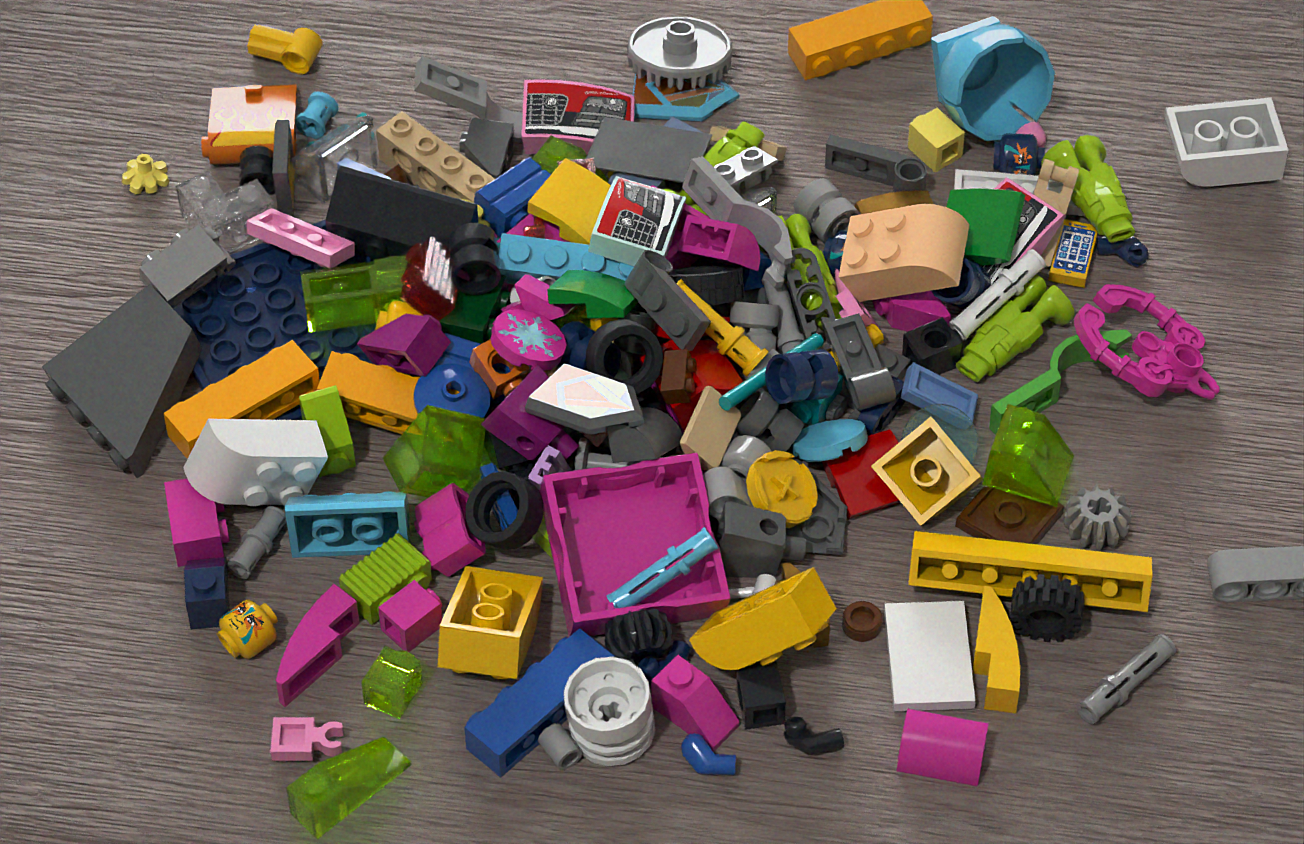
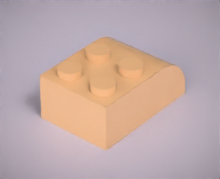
M917 204L850 216L838 278L859 302L959 286L970 224L956 211L935 204Z

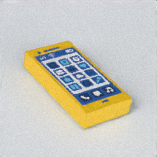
M1064 219L1048 281L1085 288L1098 232L1092 224Z

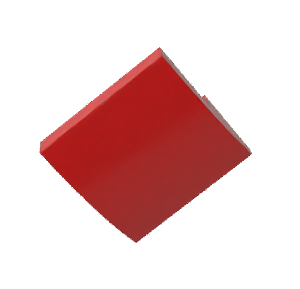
M891 429L868 436L867 443L856 452H852L851 447L842 450L843 456L822 461L831 488L836 487L840 500L847 506L846 516L848 520L901 503L871 467V465L899 443Z

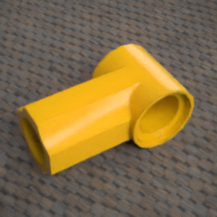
M254 25L250 31L247 48L249 54L281 61L283 66L290 72L305 74L309 71L320 52L323 42L316 32L308 28H298L294 33L261 25Z

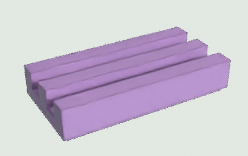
M548 445L529 474L528 479L540 491L543 478L540 476L542 471L543 475L572 470L561 452Z

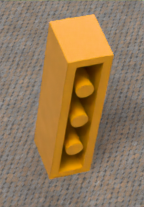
M878 0L789 28L788 54L804 80L824 76L843 68L855 66L931 41L933 15L923 0Z
M291 340L281 347L272 349L267 355L251 364L240 367L235 373L221 381L208 385L203 391L183 402L175 404L171 409L164 412L168 437L188 459L208 419L273 420L299 405V396L317 391L320 382L318 368L300 347Z
M331 351L317 391L336 385L345 417L461 453L469 431L459 433L443 432L434 429L421 419L415 409L413 400L414 389L421 376L413 377L397 372L388 365H375L362 361L353 354H340ZM454 389L447 390L448 393L453 395L460 393Z

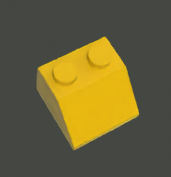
M929 417L871 465L920 526H923L951 507L984 480L932 417Z

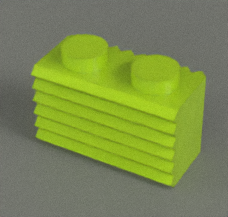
M396 533L393 538H389L388 542H384L375 551H371L369 556L359 560L357 565L354 564L351 569H347L345 574L341 573L339 577L340 588L357 601L359 615H362L369 624H374L379 620L378 607L413 580L425 590L432 580L430 561L399 533Z

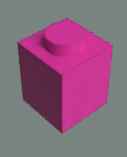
M413 580L378 607L381 630L406 653H409L439 629L442 621V602L433 590H425Z

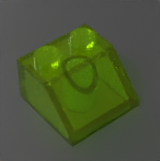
M1007 404L990 450L982 485L1057 507L1074 454L1044 414L1031 411L1028 408Z

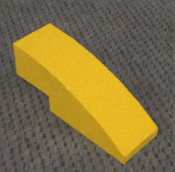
M984 586L972 674L988 676L984 709L1016 714L1020 689L1018 645L1012 624L1002 602L991 586Z

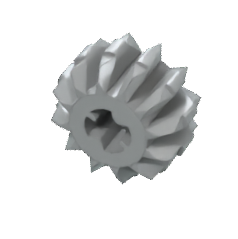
M1097 483L1091 492L1081 487L1079 492H1077V496H1071L1068 500L1067 512L1064 515V524L1069 529L1070 540L1081 539L1082 549L1089 544L1095 545L1098 551L1103 548V544L1114 549L1116 544H1118V540L1125 539V536H1127L1128 524L1131 521L1132 515L1130 508L1126 507L1125 496H1114L1113 487L1106 492L1100 491Z

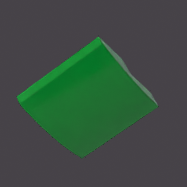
M986 188L950 190L946 207L962 215L970 224L964 253L965 258L968 260L972 259L980 266L1010 263L1026 195L1017 191Z
M567 270L547 289L549 304L586 303L587 318H624L638 303V300L626 288L624 280L592 271Z

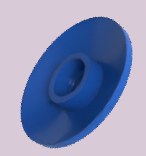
M442 364L433 367L426 377L421 376L414 389L413 400L417 413L429 426L443 432L459 433L474 428L485 418L490 406V391L480 375L474 370L459 364ZM454 389L460 393L453 395L448 393L447 390Z

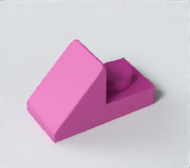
M524 275L515 283V289L520 301L507 305L501 310L502 312L515 309L532 311L546 317L548 320H553L565 316L576 304H549L547 289L550 285L530 275Z

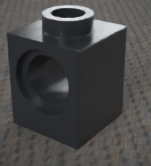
M943 317L904 333L902 356L910 359L911 364L914 362L938 375L957 368L956 363L960 360L963 341L959 332L956 329H951Z
M755 662L747 667L737 669L736 691L745 730L784 724L786 700L777 662H771L763 666L760 662Z

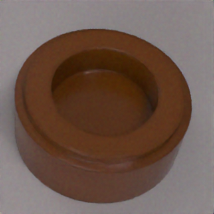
M858 601L848 605L842 617L843 631L850 639L858 642L873 640L880 634L882 629V613L880 609L866 601Z

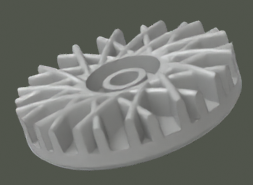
M666 17L652 20L638 27L628 39V67H632L633 73H638L639 79L647 74V82L655 81L657 87H659L661 79L668 77L669 88L676 84L677 88L682 90L684 78L692 82V88H695L696 85L703 88L706 78L715 83L716 80L722 79L723 72L728 73V70L731 69L732 42L730 38L719 27L703 20L688 17Z

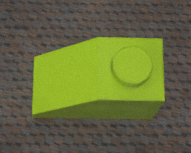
M336 385L299 396L302 420L317 421L328 455V459L320 471L319 477L341 473L346 469L356 467L353 441Z

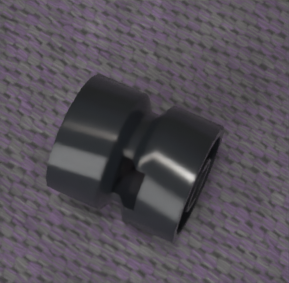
M468 223L459 226L449 237L452 282L463 293L477 295L489 292L501 280L497 235L493 229L480 223Z

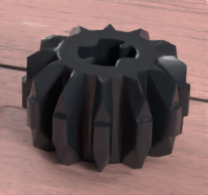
M642 608L639 611H629L627 614L617 615L613 620L605 624L606 639L604 640L606 650L616 658L624 660L633 659L636 665L644 658H661L663 654L668 653L672 649L673 632L671 623L668 622L666 613L660 612L657 609L644 610Z

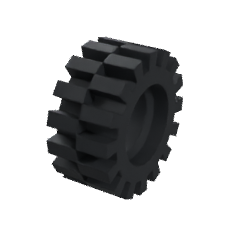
M1044 574L1037 575V580L1029 576L1025 578V583L1019 581L1016 584V588H1013L1010 622H1012L1014 630L1019 629V634L1025 636L1030 633V639L1035 641L1038 637H1044L1043 642H1050L1051 638H1055L1057 642L1064 641V635L1071 639L1075 636V632L1079 633L1081 631V626L1083 625L1085 595L1083 591L1080 592V587L1077 584L1071 586V580L1067 578L1060 582L1056 575H1051V579H1045Z

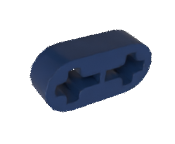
M893 375L891 377L895 387L896 400L863 409L858 417V421H862L865 424L868 436L882 432L906 401L901 398L904 381Z

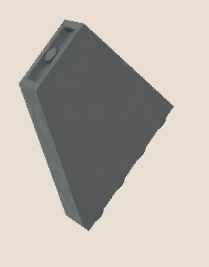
M149 284L44 364L42 368L50 379L45 385L58 401L62 398L68 401L69 404L65 407L78 424H81L83 421L87 422L90 426L87 432L100 448L106 444L111 449L108 455L121 471L128 468L136 478H139L143 475L166 427L163 413L177 404L203 348L193 329Z

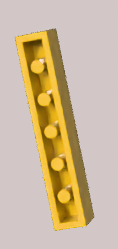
M914 531L908 585L983 593L984 586H991L997 595L1012 597L1013 588H1016V584L1019 581L1025 583V578L1029 576L1037 580V575L1044 574L1045 579H1051V575L1058 576V581L1062 582L1067 578L1071 580V586L1077 584L1080 587V592L1083 591L1085 595L1084 605L1148 612L1152 583V557Z

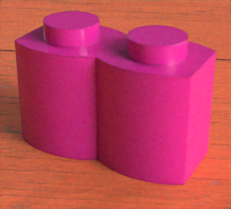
M453 482L415 506L416 520L414 521V526L418 534L423 538L424 550L422 554L430 561L433 571L438 570L446 577L451 576L486 552L485 543L478 540L470 532L466 522V503L469 494Z

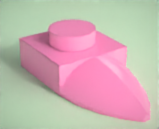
M836 269L835 282L838 291L836 298L843 307L839 312L840 316L844 318L860 313L865 327L872 323L879 328L863 302H859L838 278L839 270Z

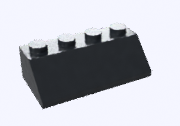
M340 165L325 222L328 232L354 242L355 253L368 256L376 261H385L402 266L407 270L436 276L441 280L452 281L449 237L459 226L468 223H478V209L475 203Z

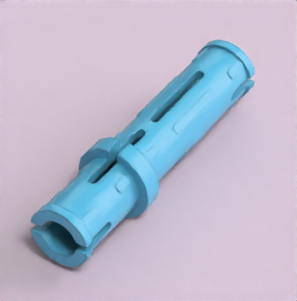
M704 527L677 548L672 545L667 549V555L638 573L611 594L606 595L609 602H613L614 609L635 606L681 573L684 575L690 573L691 566L719 547ZM694 549V551H693L691 554H689V555L686 556L685 558L681 559L684 555H686L687 553H689L691 550ZM679 559H681L679 562H677V563H676L675 565H673L671 568H669L668 570H666V568H667L668 566H670V565L673 564L674 562H676V561H678ZM659 573V576H658V577H656L655 579H653L652 581H650L648 584H646L645 586H643V587L640 588L638 591H636L635 593L632 594V592H633L635 589H637L638 587H640V586L643 585L645 582H647L648 580H650L651 578H653L654 576H656V575Z

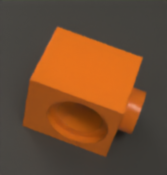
M491 339L473 348L469 361L474 371L480 375L488 386L493 400L503 394L507 397L526 378L530 369L526 364L522 363L521 367H518L502 358L492 346ZM497 363L505 364L509 367L510 372L506 374L498 373L493 369L492 365Z

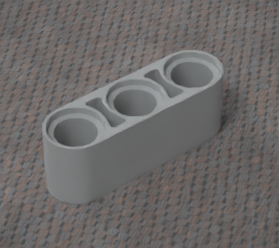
M1304 546L1227 549L1215 552L1207 559L1213 597L1220 602L1304 599Z

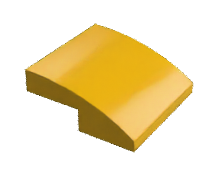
M565 158L528 201V213L560 226L559 237L572 243L589 245L594 226L611 185L588 169Z

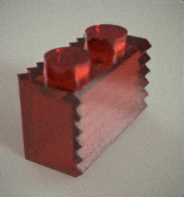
M430 237L423 244L416 243L405 256L407 268L401 277L403 286L400 298L422 316L425 314L430 315L440 321L455 309L458 289L452 282L450 251H447V246H441V242H436V237Z

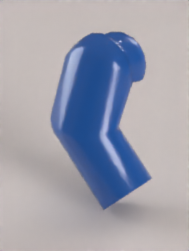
M691 733L684 738L681 744L682 754L697 773L735 775L736 755L714 754L703 736L697 733Z

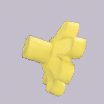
M141 154L137 157V160H130L127 163L128 171L122 175V183L124 185L130 184L129 190L134 194H140L143 187H145L147 193H155L158 191L157 185L166 187L169 184L168 176L165 174L168 171L166 163L163 161L154 163L148 154Z

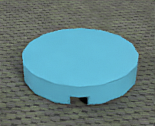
M837 419L810 425L801 430L797 439L791 445L792 453L796 457L799 455V458L804 461H825L843 456L842 450L851 447L852 452H856L867 443L866 426L862 421L854 419Z

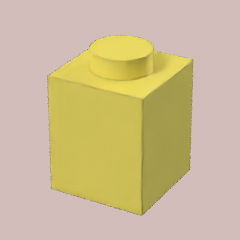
M935 108L925 115H919L909 124L908 148L936 173L963 156L965 132L942 111Z

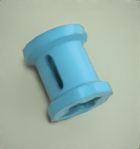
M317 91L313 92L308 98L309 105L304 113H300L295 119L296 128L303 135L313 139H319L325 134L326 123L329 118L337 114L339 109L334 98L324 92Z

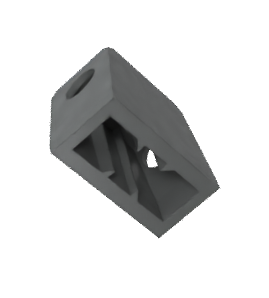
M725 501L714 538L719 545L726 577L757 578L762 574L776 576L781 559L803 561L806 539L786 535V517L783 514Z

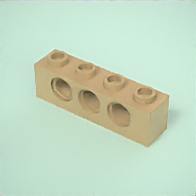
M403 111L376 130L379 160L391 169L399 164L406 173L408 181L414 186L418 185L422 189L461 200L466 199L474 203L475 192L495 179Z

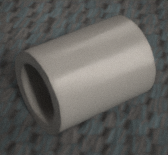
M553 724L547 727L538 738L539 744L560 770L572 767L582 756L581 749L561 724Z

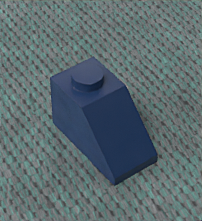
M220 557L187 561L184 568L185 604L190 628L193 630L219 627V619L230 611L227 558Z

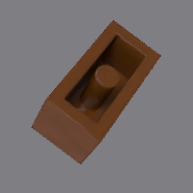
M688 349L664 351L660 391L667 404L691 402V393L695 391L693 373L697 370L695 358L691 357Z

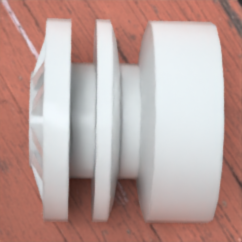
M616 657L595 658L580 665L568 679L564 689V702L571 738L581 749L582 756L592 763L604 766L625 765L639 758L650 747L655 734L649 682L642 670L630 661Z

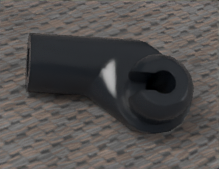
M799 716L790 717L784 723L786 731L783 734L787 743L808 755L844 748V740L839 728L815 733L806 728V722Z

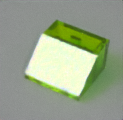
M374 261L300 271L309 332L377 323L379 311L382 310Z
M427 405L383 457L398 490L402 493L429 498L453 482L467 492L480 475L486 431L481 423L485 419Z

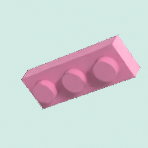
M273 208L247 220V234L261 239L266 244L285 249L292 255L311 260L320 267L334 268L355 256L354 242Z

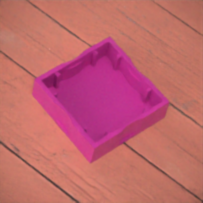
M698 453L643 460L639 463L620 468L595 467L543 475L539 492L544 502L543 515L569 637L579 628L589 636L605 634V624L613 620L617 615H624L629 611H639L642 608L644 610L657 609L660 612L666 613L668 622L672 624L710 618L714 612L728 606L731 597L719 548L691 566L690 573L687 575L681 573L635 606L614 609L613 602H609L606 595L611 594L638 573L667 555V549L672 545L677 548L700 532L702 528L705 527L716 542L710 526L709 500ZM694 549L691 550V551H690L689 553H687L686 555H684L681 559H683V558H685L686 556H688L689 554H691V553L694 551ZM679 559L678 561H676V562H674L673 564H671L670 566H668V567L666 568V570H668L669 568H671L673 565H675V564H676L677 562H679L681 559ZM658 573L656 576H654L653 578H651L650 580H648L647 582H645L643 585H641L640 587H638L637 589H635V590L632 592V594L635 593L636 591H638L640 588H642V587L645 586L646 584H648L650 581H652V580L655 579L656 577H658V576H659V573Z

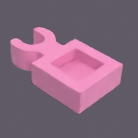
M273 717L270 750L272 761H313L314 751H321L323 754L332 757L342 755L341 741L328 740L334 736L343 737L342 723L332 721L323 724L321 727H316L314 717Z

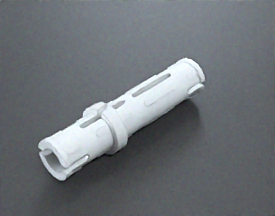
M1029 249L1009 270L1003 269L998 274V280L977 297L955 319H952L949 322L950 327L956 329L961 338L966 340L971 333L1013 295L1019 296L1024 291V285L1046 267L1044 259L1035 250Z

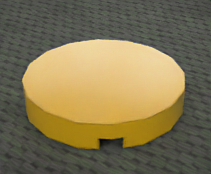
M774 450L757 458L749 467L746 478L747 492L753 507L783 514L786 517V528H791L808 520L812 515V509L816 507L818 500L816 482L805 464L799 465L793 459L794 455Z

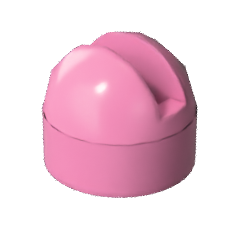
M1038 122L1027 123L1016 132V134H1032L1038 140V147L1045 146L1046 135Z

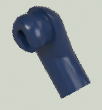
M1133 236L1112 243L1106 237H1097L1096 248L1098 255L1116 254L1133 266L1143 265L1148 259V249Z
M674 641L672 649L668 652L665 660L658 662L653 657H650V659L644 658L638 664V668L642 670L649 685H651V680L677 655L687 661L691 653V647L683 641Z

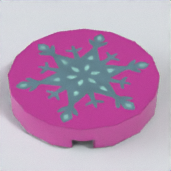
M519 309L504 311L496 317L491 329V344L498 354L515 366L521 367L522 363L532 366L530 370H533L537 365L543 371L554 368L560 363L567 346L564 334L557 325L546 317L532 311Z

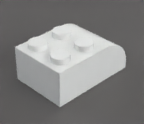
M1272 98L1166 108L1165 120L1180 171L1184 179L1189 183L1210 187L1283 179L1288 147Z
M208 419L183 468L192 487L211 501L228 505L285 506L289 497L308 495L327 461L328 455L316 420Z

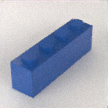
M580 628L569 638H562L547 657L541 662L537 661L530 665L519 681L512 687L507 686L502 689L491 705L484 711L474 713L469 718L464 727L466 749L501 778L539 745L538 738L547 727L553 724L562 725L568 720L564 702V689L569 677L578 667L595 658L614 657V655Z

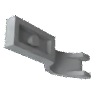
M424 56L419 59L415 67L414 91L479 116V119L514 123L515 143H523V112L510 111L493 102L487 93V81Z
M703 156L692 158L682 188L710 219L739 224L749 229L755 236L758 244L769 254L772 265L765 270L764 277L774 288L782 287L787 266L793 258L789 232L783 221L769 209L756 203L745 201Z

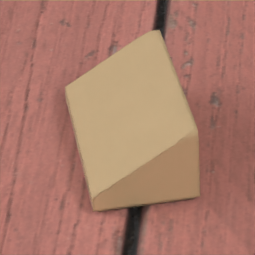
M712 386L704 388L680 441L684 455L698 453L701 470L719 467L741 418V413L735 406L730 410L721 408L719 398L722 395Z

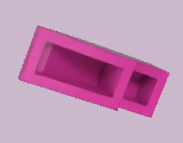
M335 584L305 614L285 649L276 677L279 703L284 707L343 657L340 640L360 624L357 601Z

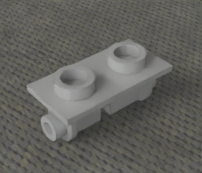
M753 146L725 162L715 165L714 168L740 194L739 183H741V188L746 191L761 182H765L772 173L771 166L778 163V159Z

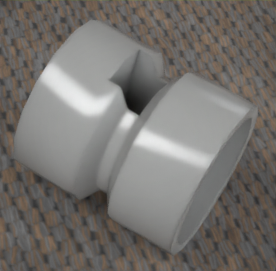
M825 178L814 180L806 185L796 197L793 205L794 212L806 217L812 227V231L824 243H826L829 237L833 238L837 232L848 231L850 216L861 215L846 198H843V194Z
M731 302L730 323L745 329L744 335L760 349L766 348L769 352L772 349L776 350L777 337L772 334V329L778 326L780 305Z

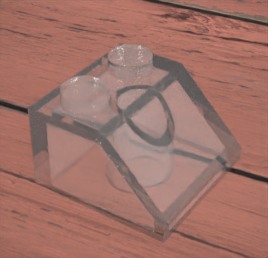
M365 115L347 120L337 128L327 132L325 136L310 146L301 149L298 154L293 156L296 182L322 204H325L331 200L338 171V162L348 158L372 170L378 168L373 118Z

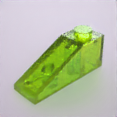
M384 736L321 761L286 787L290 813L318 840L409 768L411 761Z

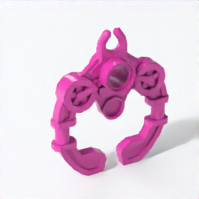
M1104 285L1092 300L1101 310L1086 303L1078 311L1074 318V326L1083 346L1090 353V358L1095 362L1097 360L1102 362L1112 370L1111 374L1132 384L1140 393L1148 397H1158L1165 390L1173 393H1182L1187 389L1199 397L1212 400L1215 394L1217 395L1220 392L1216 381L1201 367L1204 363L1203 356L1200 353L1205 344L1203 334L1195 326L1187 323L1172 307L1168 309L1155 299L1156 296L1151 292L1148 294L1124 285ZM1123 306L1136 309L1141 314L1147 311L1159 320L1157 326L1164 329L1167 334L1163 341L1150 332H1140L1132 343V349L1142 359L1136 363L1127 355L1121 358L1108 349L1110 343L1099 332L1105 323V315L1102 311L1108 314L1117 313ZM1198 382L1205 383L1210 390L1203 389Z

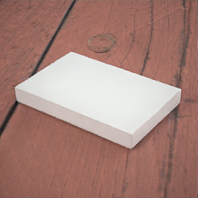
M964 601L885 603L884 617L893 711H907V708L919 711L974 709L975 693Z

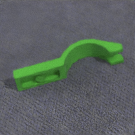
M1126 329L1099 331L1102 337L1110 343L1108 349L1121 358L1125 355L1129 357V353L1123 348L1118 349L1132 340V334ZM1078 335L1066 338L1054 349L1047 372L992 404L989 429L998 438L1058 402L1061 385L1060 373L1073 364L1095 362L1090 358V353L1083 346Z

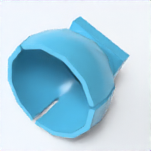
M994 16L931 37L938 100L945 106L947 113L956 125L985 141L1000 140L1004 134L1016 133L1020 127L1030 123L1012 105L1018 107L1037 122L1051 100L1055 75L1048 54L1039 41L1020 29L1000 24V21Z

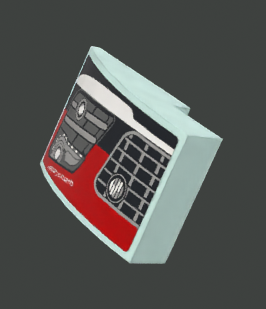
M616 176L594 226L588 251L631 266H635L645 250H652L666 257L686 197Z

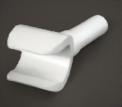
M769 574L759 575L755 587L729 589L731 599L747 598L775 585L776 578Z

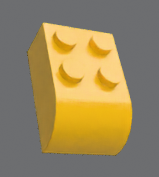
M465 566L439 627L438 667L451 669L456 673L472 672L490 675L496 679H517L536 630L542 597L543 577Z
M812 567L714 612L689 641L696 653L714 667L725 670H737L758 661L763 666L783 655L782 650L794 646L795 650H800L817 640L815 634L829 625L827 620L837 608L815 568Z

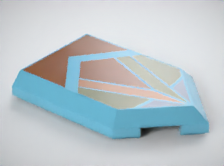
M635 73L633 90L635 118L669 120L673 116L684 121H703L713 115V110L724 103L728 105L739 98V93L722 79L716 80L713 83L709 78H706L703 88L698 85L692 88V82L684 78L683 88L679 90L676 84L672 88L668 87V77L661 79L660 85L657 87L655 81L647 82V74L639 79L638 73Z

